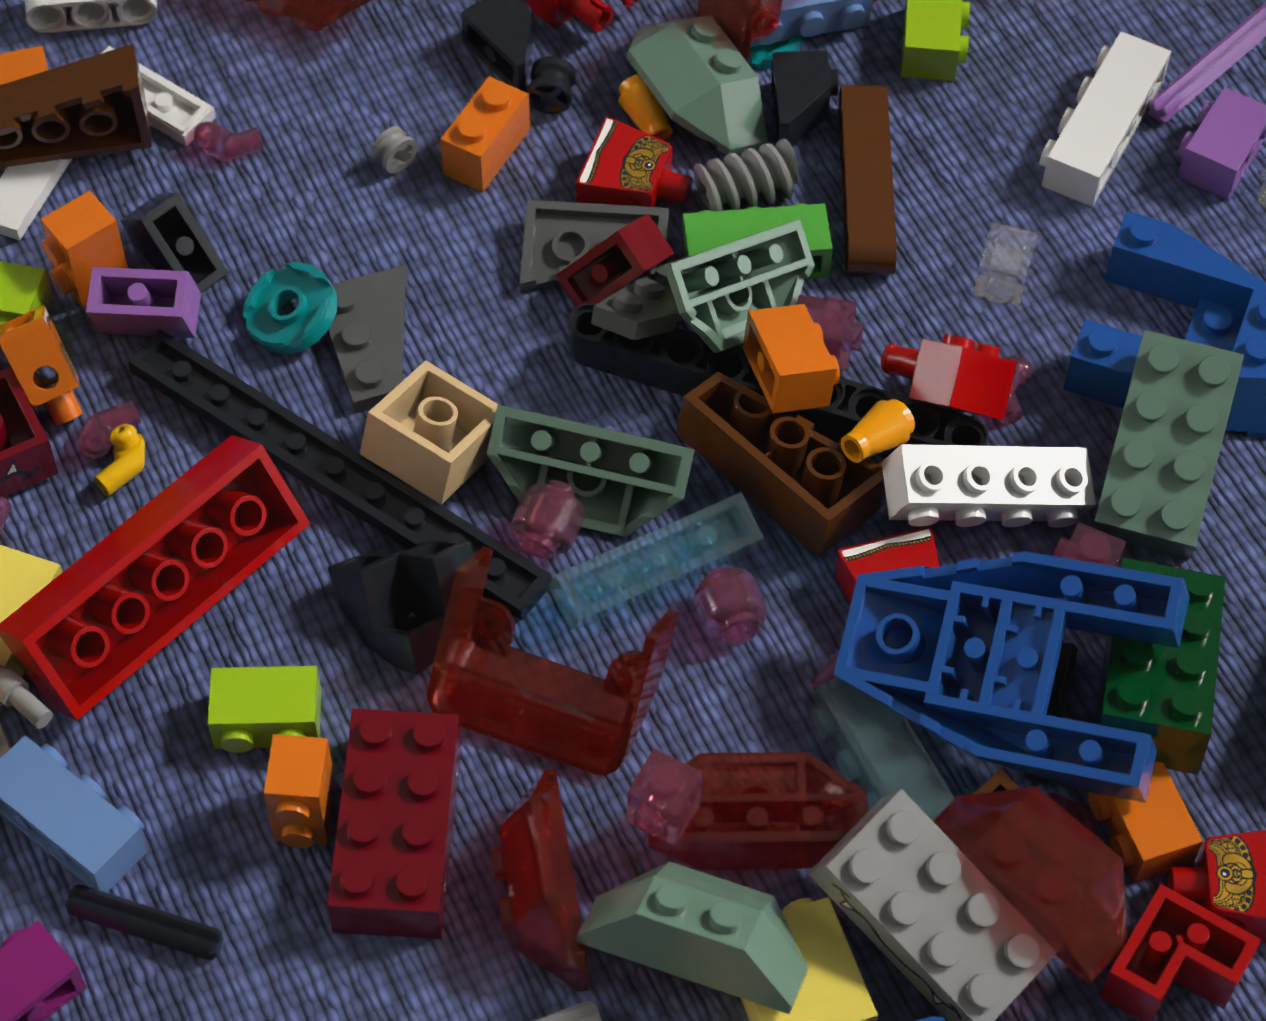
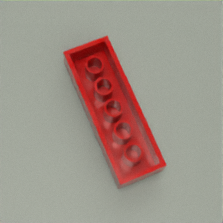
M231 435L0 623V637L51 708L78 720L311 523L263 445Z

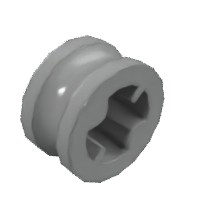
M393 126L382 132L376 139L371 150V156L377 163L383 164L386 171L396 174L407 168L413 161L418 150V143L412 137L406 136L402 128Z

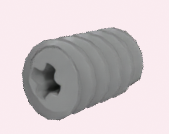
M780 139L776 143V147L768 143L762 144L758 152L751 148L745 149L741 154V158L737 154L731 153L726 155L723 163L719 159L713 158L707 162L706 168L699 163H695L693 167L699 195L706 208H710L711 211H723V204L725 203L728 204L731 210H739L740 199L745 198L749 207H757L758 194L760 193L763 194L768 204H774L775 189L777 188L780 189L785 199H791L793 196V184L799 179L796 155L791 144L786 139Z

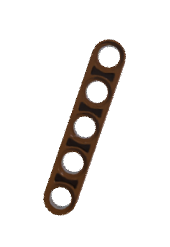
M840 85L838 117L846 274L894 275L897 246L887 85Z

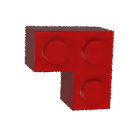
M1160 884L1112 966L1100 998L1140 1021H1152L1173 982H1176L1220 1008L1225 1009L1262 939Z

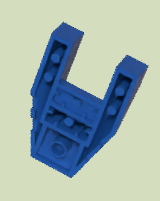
M1126 211L1112 248L1104 281L1194 308L1195 312L1185 340L1244 354L1225 431L1248 432L1246 437L1266 438V282L1176 226ZM1085 319L1070 358L1063 390L1123 409L1142 336Z
M1025 551L1016 552L1012 557L980 561L979 558L959 560L955 565L925 568L923 565L859 574L833 675L835 678L978 759L1089 792L1146 803L1157 753L1150 734L1046 715L1066 628L1179 648L1190 596L1184 578Z

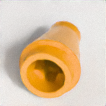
M639 74L624 80L618 88L620 93L619 104L641 131L663 141L668 139L672 135L673 130L669 124L667 113L644 80H642Z
M890 399L888 401L880 400L876 402L851 432L842 437L841 448L844 454L852 462L859 463L867 457L896 448L901 444H906L915 428L913 415L908 407L899 400Z

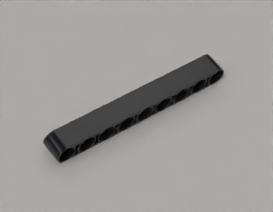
M595 303L581 304L575 307L569 314L568 350L571 358L582 366L681 396H685L714 374L720 372L725 376H732L730 377L731 379L765 397L742 347L734 346L714 353L698 334L676 328L675 331L633 340L591 324ZM840 377L839 383L833 387L830 406L782 412L788 417L796 418L799 415L815 424L814 431L839 443L842 437L851 432L876 402L896 399L904 403L911 411L915 421L913 432L922 434L915 435L911 433L906 444L987 446L989 433L986 426L972 416ZM896 448L876 455L887 458Z

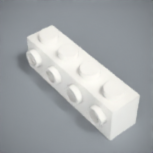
M901 444L882 461L889 520H908L911 526L932 525L939 520H955L956 525L961 527L976 526L985 521H1002V525L1005 527L1024 526L1032 521H1048V526L1061 528L1076 524L1080 516L1096 505L1087 448Z

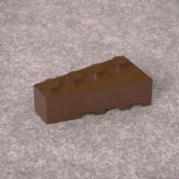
M134 43L0 85V168L152 147L147 102Z
M717 372L683 396L676 434L818 557L887 504L882 460L878 465L867 459L859 463L852 462L844 454L841 448V440L839 443H836L813 430L815 424L799 415L795 418L788 417L783 413L773 414L764 396L724 374Z

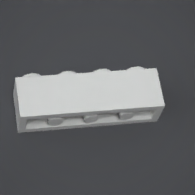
M1120 31L1112 47L1104 46L1094 67V71L1097 73L1094 78L1086 76L1076 98V102H1078L1076 109L1068 107L1062 117L1058 128V133L1060 134L1058 140L1050 139L1043 150L1039 165L1045 167L1042 187L1093 207L1147 112L1149 101L1157 94L1164 81L1171 55L1170 50Z

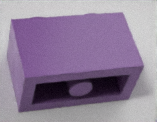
M1224 87L1214 103L1207 101L1204 104L1196 122V126L1199 128L1195 134L1190 131L1185 134L1176 157L1182 159L1177 178L1225 200H1229L1266 140V105Z
M92 267L86 313L101 334L153 336L161 329L172 337L195 338L201 292L188 271Z

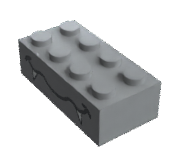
M902 789L882 797L808 873L947 1021H995L1057 954V951Z

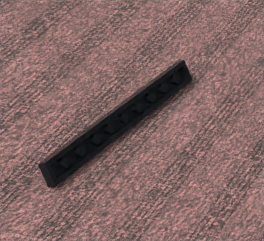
M159 329L128 360L132 374L228 435H234L262 444L275 465L407 549L416 547L419 542L441 540L471 541L473 553L472 590L522 621L552 586V574L163 330Z

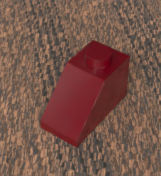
M647 213L613 233L555 276L576 307L585 303L598 304L643 276L675 253Z

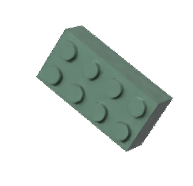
M1144 330L1090 534L1190 559L1200 532L1244 354Z

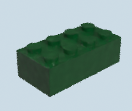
M1122 557L1120 568L1184 578L1190 600L1179 648L1106 636L1095 724L1150 734L1157 750L1155 762L1164 763L1166 769L1198 775L1212 732L1226 577Z

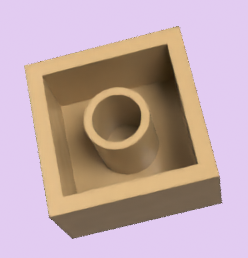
M425 360L368 412L360 455L442 505L489 459L487 450L497 405L499 404Z

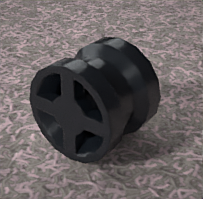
M545 56L537 59L532 65V81L527 89L530 106L547 114H558L568 110L573 98L571 89L576 81V69L573 64L566 59L556 56Z

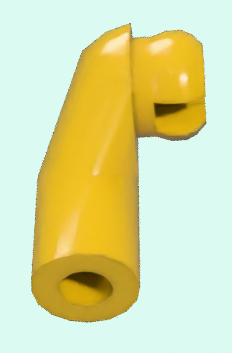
M122 424L113 429L110 441L115 445L114 462L93 477L98 488L108 497L136 477L145 465L144 438L141 434L137 433L135 427L131 424Z

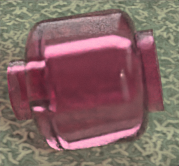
M549 480L547 484H535L526 489L511 521L512 531L518 538L516 541L517 545L522 550L542 559H552L555 555L564 554L570 550L585 518L583 504L575 497L576 492L571 486L561 481Z
M717 567L705 575L693 593L694 607L704 632L712 640L729 645H739L748 642L759 633L766 619V603L756 579L747 570L736 567Z

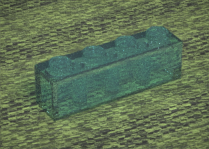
M742 492L556 574L549 587L570 632L752 551L764 538Z
M837 678L817 686L814 709L810 711L813 725L822 739L829 738L837 751L835 758L842 776L848 782L854 780L861 792V804L864 813L866 814L882 797L902 789L968 859H971L977 834L906 717Z

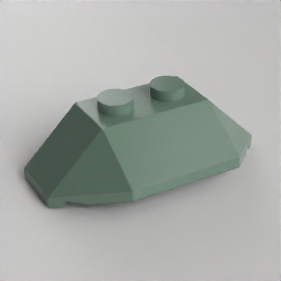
M712 15L639 26L626 58L673 121L697 137L717 144V150L725 155L731 153L741 154L748 148L759 150L762 144L768 143L758 76Z
M799 219L665 264L664 268L679 314L714 353L743 343L748 310L796 305L804 280L809 278L815 264Z
M497 405L487 455L528 515L626 537L684 499L695 449L572 420Z
M670 861L597 896L577 934L576 941L577 943L789 1015L808 970V966L775 896Z

